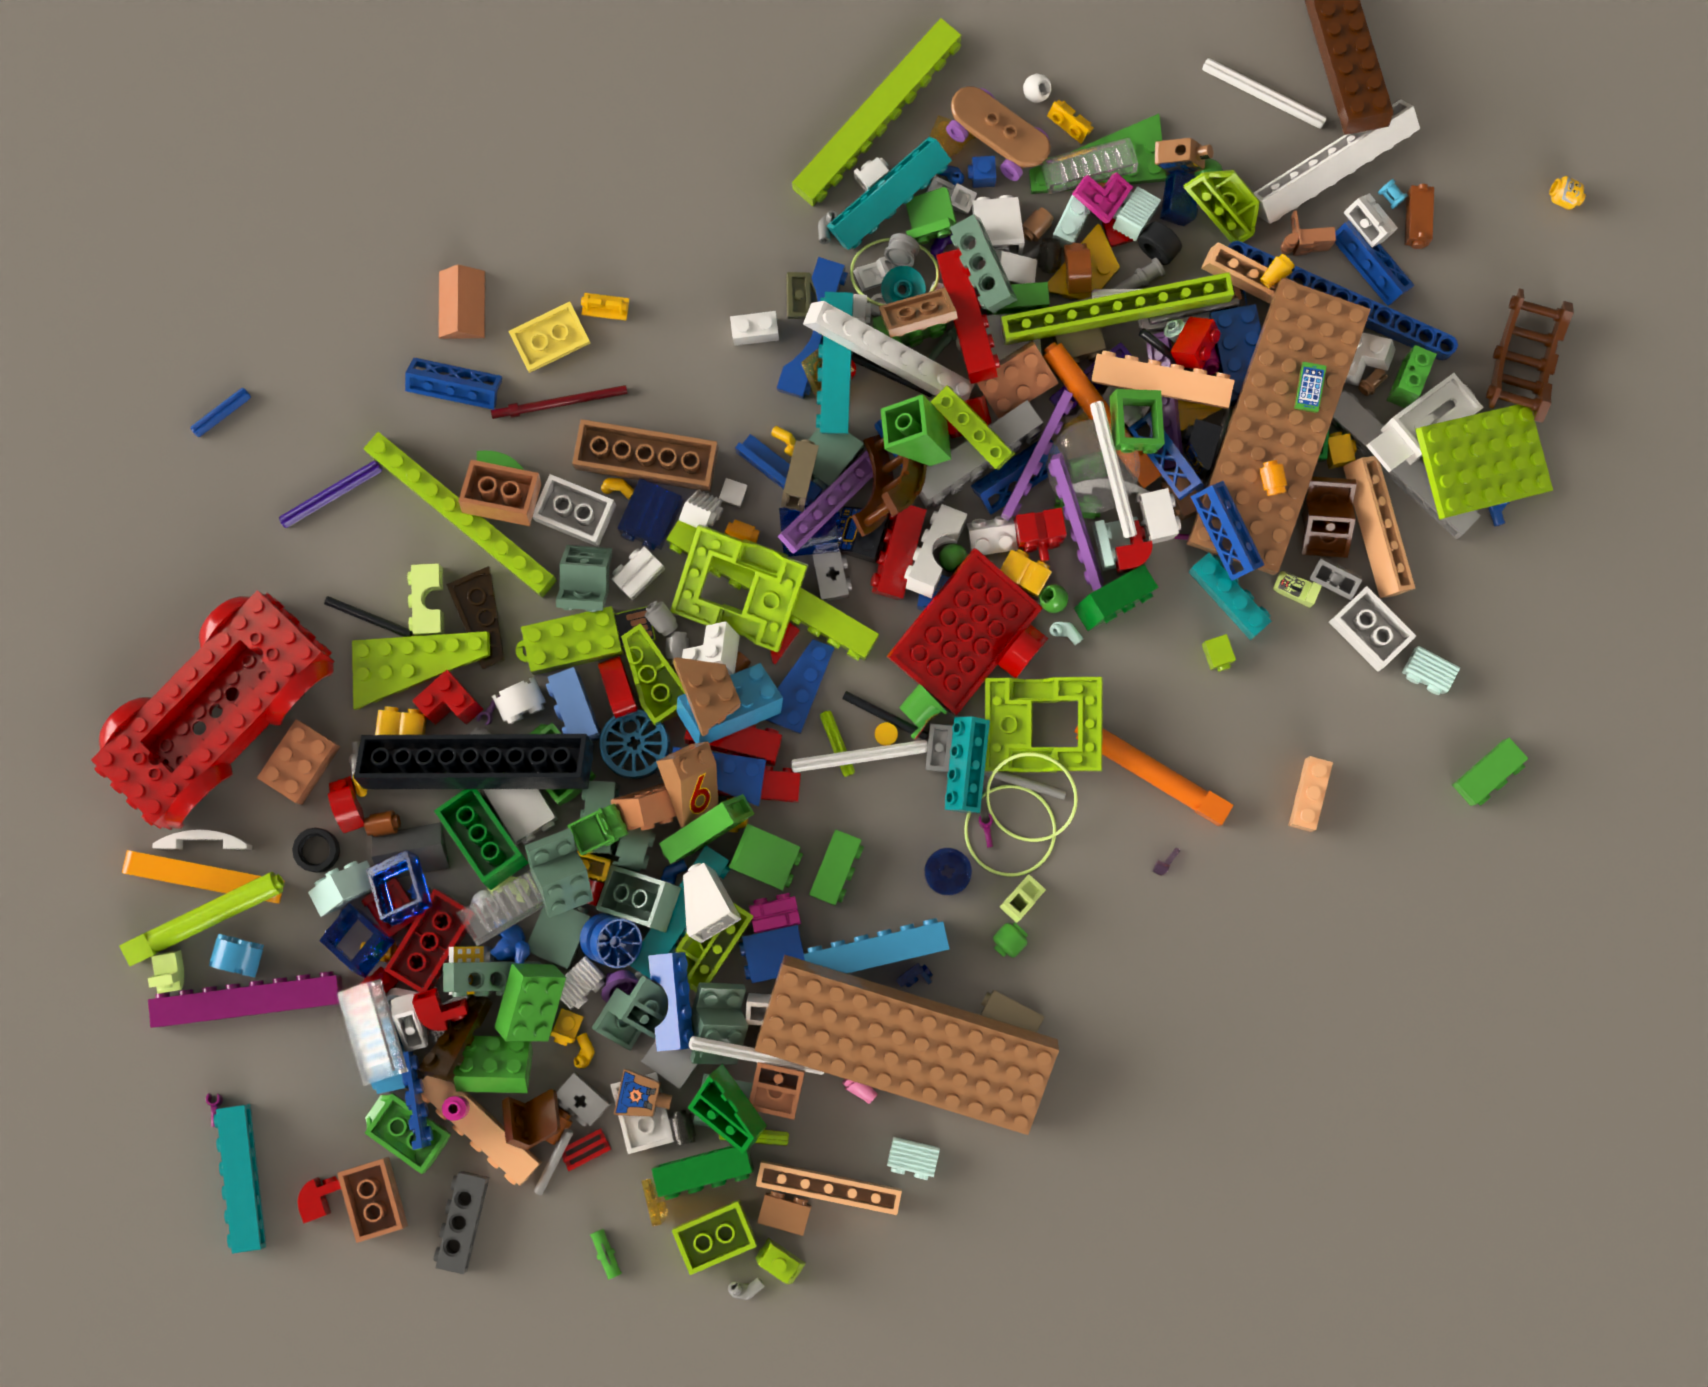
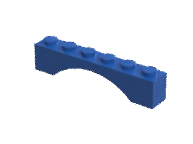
M818 257L811 278L818 302H820L821 297H825V292H839L840 285H845L848 272H845V265ZM813 331L809 342L802 352L791 362L783 366L777 385L779 392L804 399L806 394L810 395L813 382L810 379L812 373H817L820 360L817 357L819 344H823V335Z

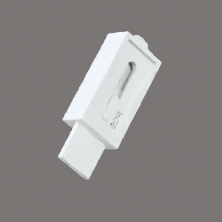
M1453 373L1395 415L1381 429L1383 433L1368 443L1367 447L1388 472L1405 460L1411 465L1422 457L1415 429L1478 414L1484 407L1475 398V393L1473 394L1471 389L1467 387L1468 385L1463 384L1456 374Z

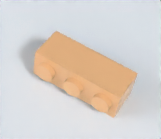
M1312 756L1305 759L1288 826L1309 832L1317 829L1333 762Z

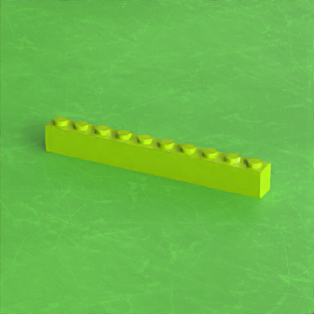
M940 18L793 180V190L811 206H814L817 202L821 203L828 195L827 191L832 185L834 187L837 186L843 178L842 174L847 169L851 170L856 165L858 156L862 152L865 154L871 148L872 141L877 136L881 137L887 130L886 125L891 120L895 121L901 115L905 104H911L917 96L916 92L921 87L925 88L930 83L933 73L941 71L947 62L946 59L950 55L954 56L961 47V34Z
M1230 272L1001 316L1000 324L1006 346L1231 302L1234 296Z
M377 432L363 448L369 456L540 597L543 598L557 582L550 572L483 517L462 513L459 498L380 432Z
M678 520L666 539L668 544H670L669 549L679 555L682 552L688 555L697 528ZM715 556L709 569V573L715 577L720 578L723 576L729 580L728 584L735 589L740 590L742 587L748 592L755 575V571ZM800 588L790 621L798 626L800 623L808 627L807 631L816 637L822 635L828 639L827 643L834 648L839 649L841 646L848 651L847 655L857 661L861 658L865 661L878 640L879 634L803 588Z

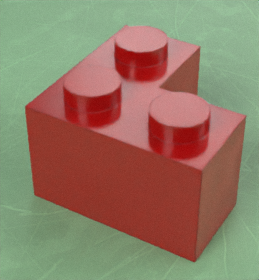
M448 670L444 671L412 700L420 711L435 725L450 711H453L467 725L484 710Z

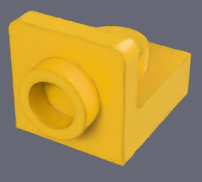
M561 1008L554 1029L550 1033V1036L555 1037L554 1042L567 1046L568 1043L573 1044L584 1016Z

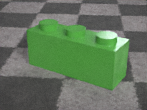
M1509 737L1502 740L1453 783L1452 786L1470 806L1476 804L1481 806L1490 799L1489 793L1493 789L1498 791L1508 783L1506 778L1512 773L1516 775L1525 768L1523 763L1528 760V757Z
M835 829L809 896L836 906L837 902L842 903L847 891L843 889L845 881H851L855 868L852 867L854 859H860L864 846L860 845L861 839Z

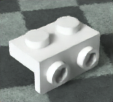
M997 516L992 520L975 519L972 523H967L971 551L975 548L983 555L1018 549L1015 523L1012 517L1009 521Z

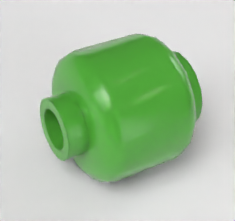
M1015 922L1013 924L1005 923L993 936V941L996 943L994 949L1003 958L1006 955L1015 958L1027 946L1028 941L1026 937L1028 934Z

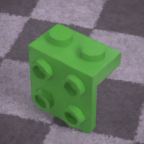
M945 187L915 196L906 204L912 228L906 231V233L914 238L919 245L926 244L931 239L937 237L944 238L950 236L952 233L950 227L957 224L950 193Z

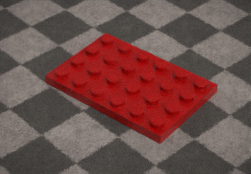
M974 548L889 652L887 657L915 682L922 685L930 695L952 714L957 716L1013 643L1027 629L1043 608L978 549Z

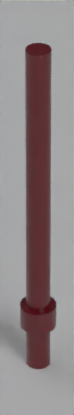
M626 385L521 405H518V403L508 404V407L491 410L492 419L507 416L514 418L519 417L523 413L628 394Z

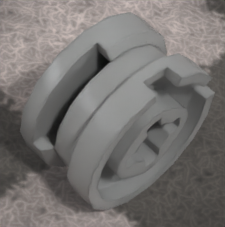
M893 234L890 237L889 246L885 249V258L895 266H913L915 257L920 250L919 243L906 234Z

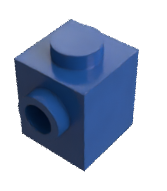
M995 156L972 157V163L968 165V179H972V187H995L997 178Z

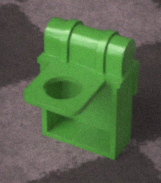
M615 803L605 808H599L598 811L567 825L573 833L575 844L581 856L619 841V838L629 834Z

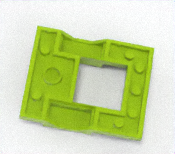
M698 525L670 611L706 626L727 622L737 634L748 638L756 645L778 652L808 564L789 558L787 554L747 539L741 540L706 526ZM714 556L755 571L743 610L727 604L720 605L701 597Z
M1102 677L985 679V719L990 720L985 763L986 772H993L1005 759L1020 753L1047 755L1061 763L1067 771H1102ZM1078 701V747H1032L1033 703ZM1023 756L1007 762L997 772H1057L1063 770L1045 758Z

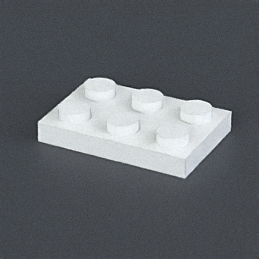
M656 1072L645 1075L659 1081L658 1073ZM621 1082L610 1084L615 1105ZM656 1107L655 1115L651 1117L618 1115L628 1154L675 1141L668 1112L665 1108Z

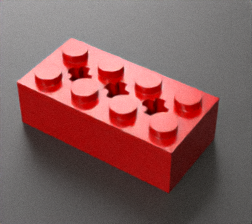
M433 889L384 971L418 992L433 989L443 973V963H449V947H459L475 921L476 913L444 892ZM447 916L448 925H444L442 928V922L440 921V918H446ZM435 937V946L429 947L430 942L427 941L428 938ZM422 957L423 966L417 968L418 963L415 959Z

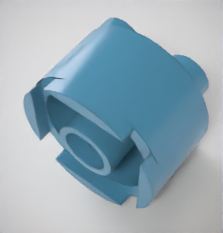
M218 934L209 966L232 973L256 977L264 945L233 936Z

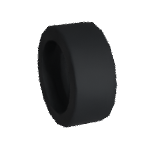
M316 827L306 829L294 840L292 848L293 858L297 865L306 871L315 873L325 872L332 868L339 858V842L335 835L328 830ZM311 837H322L329 844V856L322 863L312 864L303 856V846Z

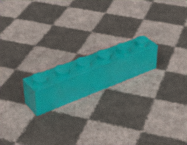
M928 137L827 225L828 229L842 247L848 250L858 247L862 243L863 237L875 232L884 219H889L895 215L896 209L900 205L910 202L915 192L926 188L931 183L930 179L936 174L943 173L952 161L937 139Z
M825 292V297L820 298V302L825 301L853 317V293ZM824 335L823 344H819L818 358H823L822 368H818V382H822V391H817V405H821V414H816V428H820V433L849 434L852 351Z
M706 845L693 864L705 863L714 869L719 878L721 877L722 879H725L731 870L728 866L730 861ZM684 879L679 885L681 890L666 933L651 928L642 941L638 957L629 965L649 979L648 956L676 953L677 942L687 933Z
M251 1105L216 1109L214 1125L215 1128H218L219 1133L216 1146L218 1152H221L222 1162L219 1163V1172L224 1178L222 1198L226 1200L227 1205L224 1219L225 1223L229 1224L230 1232L227 1235V1245L231 1248L232 1254L261 1250L266 1247Z

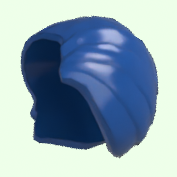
M511 921L495 922V934L500 936L501 939L490 953L497 960L510 961L515 959L516 963L523 964L530 955V946L525 942L526 938L523 929Z

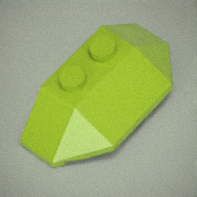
M1234 170L1203 172L1183 185L1184 189L1231 243L1233 241L1244 242L1254 235L1260 202Z
M735 903L733 904L741 920L702 943L689 937L686 933L675 949L676 953H686L688 983L690 989L694 992H697L699 982L711 983L754 917Z

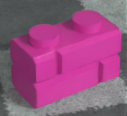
M790 893L776 895L777 900L768 902L767 898L753 900L754 905H750L749 910L750 914L754 916L752 918L754 934L800 925L801 920L796 897H790Z

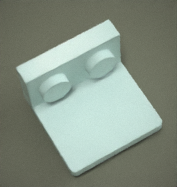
M1104 520L1095 521L1092 528L1102 571L1115 569V561H1117L1115 547L1131 545L1130 539L1123 536L1120 520L1105 523Z

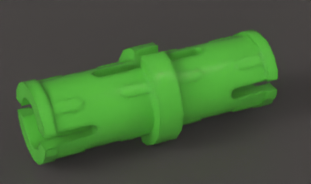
M603 1228L590 1234V1237L598 1253L596 1257L598 1260H601L609 1280L622 1274L614 1256L615 1250L611 1248ZM601 1244H603V1246H604V1249H605L606 1254H607V1256H608V1258H609L610 1264L608 1263V1260H607V1258H606V1255H605V1253H604V1250H603Z

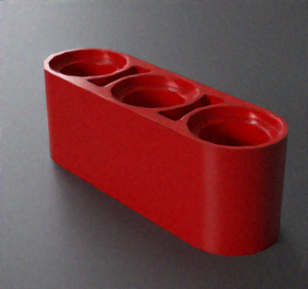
M618 656L598 663L615 718L617 719L638 711L621 657Z

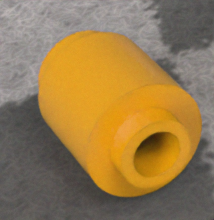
M1277 460L1263 463L1264 467L1260 468L1264 491H1267L1268 496L1285 493L1287 481L1283 464H1278Z
M735 519L733 523H728L725 534L756 543L760 531L756 530L755 526Z

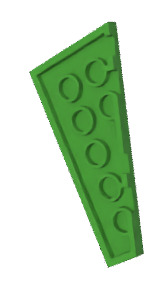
M1159 114L1029 169L1031 194L1075 190L1083 177L1087 175L1097 183L1107 182L1111 175L1116 172L1130 185L1166 181V171L1155 164V142L1162 141Z

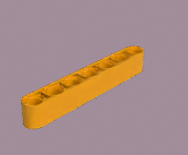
M129 850L126 852L122 869L124 874L221 893H228L261 877ZM282 893L266 901L280 904Z

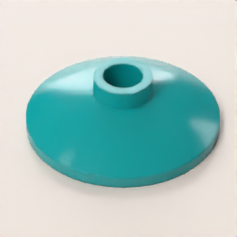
M897 266L886 273L881 283V294L886 304L926 293V285L922 275L916 269L909 266ZM899 286L905 287L904 294L899 293Z

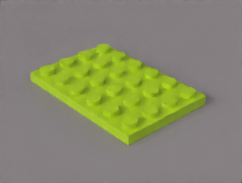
M1513 405L1415 429L1439 520L1553 491L1531 408Z

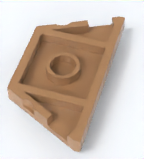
M674 658V667L702 736H706L709 733V729L715 724L722 723L727 715L733 714L740 708L741 702L725 664Z

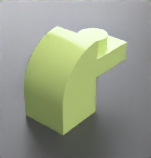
M1028 874L999 907L1017 923L1046 889Z
M181 950L151 956L154 976L148 978L149 988L156 987L158 994L181 990L184 985V965Z

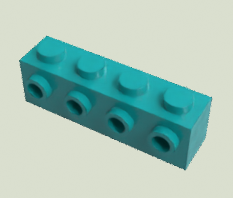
M1210 553L1206 554L1188 573L1248 639H1253L1272 622L1269 618V612L1264 607H1259L1253 601L1255 598L1247 589L1243 590L1239 586L1238 578L1231 581L1227 571L1222 567L1223 563L1218 556H1212Z
M954 717L944 810L961 813H980L990 720L977 717Z

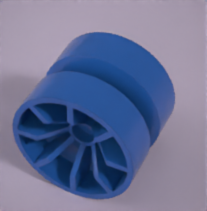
M601 913L594 915L584 924L580 934V945L583 953L590 960L612 968H624L633 963L638 957L642 947V936L639 928L632 921Z

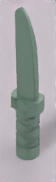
M955 326L945 332L946 335L935 346L928 357L929 359L935 361L951 340L955 341L957 339Z

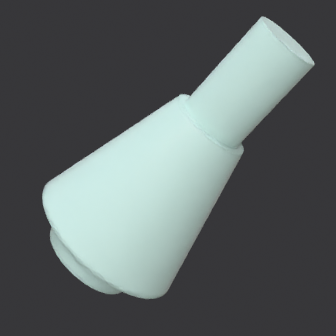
M1180 319L1170 321L1164 328V335L1175 343L1185 326L1184 321Z

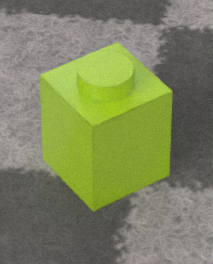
M1227 634L1202 643L1210 670L1217 669L1218 672L1230 669V664L1236 661Z

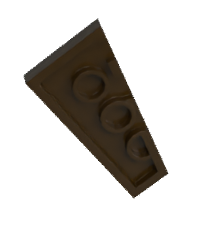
M485 567L446 584L466 632L487 631L490 634V656L479 660L482 669L504 661L490 567Z
M473 994L467 1000L469 1006L468 1013L460 1020L451 1021L447 1030L438 1038L437 1043L423 1058V1062L417 1068L423 1075L449 1082L453 1081L455 1077L453 1071L456 1065L460 1066L465 1058L462 1053L466 1046H471L474 1040V1030L481 1027L493 1004L488 997L474 996Z

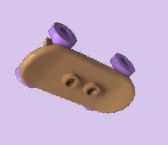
M967 86L959 89L953 96L951 111L955 120H952L947 125V133L955 141L964 142L969 135V131L976 138L1004 156L1006 160L1000 165V170L1008 179L1017 181L1022 176V169L1024 167H1035L1042 164L1049 156L1051 146L1046 132L1032 126L997 101L988 90Z

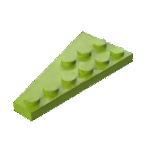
M489 632L352 640L353 709H361L370 703H376L392 694L403 692L441 675L446 670L450 672L458 667L466 666L490 656Z

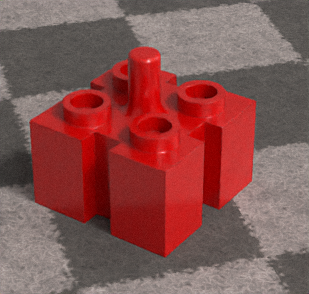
M1062 507L1015 516L1014 523L1018 549L1031 553L1037 551L1038 547L1040 561L1050 560L1048 549L1060 547V544L1064 542V538L1067 535Z

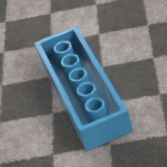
M937 918L923 921V926L915 928L913 923L901 926L900 931L892 933L891 929L877 932L878 937L870 939L868 934L854 937L855 942L845 944V940L832 942L831 948L822 949L821 945L807 948L808 953L804 954V958L807 962L848 974L946 951L950 948L943 921L938 922Z

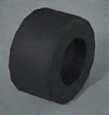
M1154 221L1150 223L1138 237V244L1142 251L1150 259L1157 258L1161 265L1170 264L1182 249L1178 236L1169 227L1160 222Z

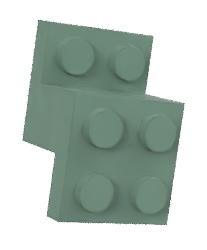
M566 545L560 561V589L556 597L557 608L569 611L575 609H586L588 612L603 611L609 593V565L612 559V548Z
M570 828L525 845L532 878L542 895L545 911L549 918L593 901L587 869L576 850L573 833Z
M644 976L640 978L630 995L616 988L592 1026V1029L629 1051L642 1032L656 1040L655 1027L663 1022L668 1012V997L664 988Z
M699 982L691 1016L694 1036L743 1046L748 1029V1024L741 1011L746 993L744 984ZM692 1050L690 1056L692 1064L723 1063L724 1065H737L739 1060Z

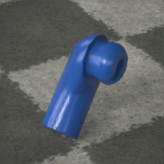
M684 859L666 866L663 869L660 880L675 885L677 874L688 870Z

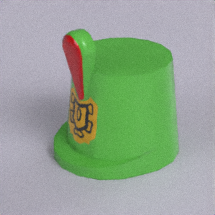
M920 684L899 707L918 727L911 735L913 739H917L927 723L940 712L945 715L948 713Z

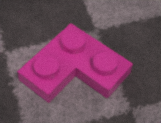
M1117 172L1111 175L1103 188L1087 175L1083 177L1072 195L1106 224L1115 215L1133 186Z

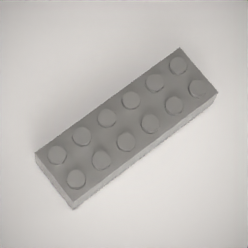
M1027 400L989 425V427L1016 454L1021 450L1019 448L1026 442L1029 445L1040 437L1038 434L1041 433L1043 421ZM967 440L951 451V460L927 467L924 486L921 493L917 496L927 509L931 506L936 508L945 501L944 497L950 493L952 495L957 494L964 488L963 485L969 480L971 483L982 477L984 470L987 468L992 470L994 467Z

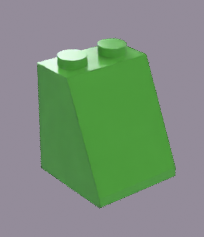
M923 394L881 408L884 447L886 451L928 466L951 460L947 419Z
M747 824L729 868L784 891L785 887H790L794 878L791 871L794 865L799 866L803 853L800 852V846Z

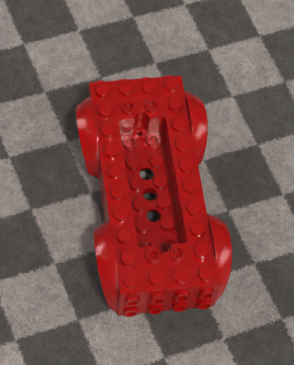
M257 590L251 597L239 596L220 604L209 614L200 629V649L152 698L142 697L131 700L115 710L104 722L99 735L100 751L91 759L96 765L94 769L103 778L108 777L112 781L110 786L119 794L123 792L128 797L126 802L135 810L139 809L143 813L141 817L149 825L152 826L154 824L159 829L162 827L169 830L173 828L181 829L184 826V819L214 787L233 775L231 763L269 724L280 726L292 706L318 681L333 673V663L335 661L330 657L332 652L324 644L316 640V636L307 628H304L300 621L292 613L284 609L285 606L268 592L264 595ZM231 688H236L239 691V696L235 701H229L226 696ZM221 706V716L214 718L212 716L213 709ZM198 722H204L206 725V730L201 735H196L193 730L194 725Z

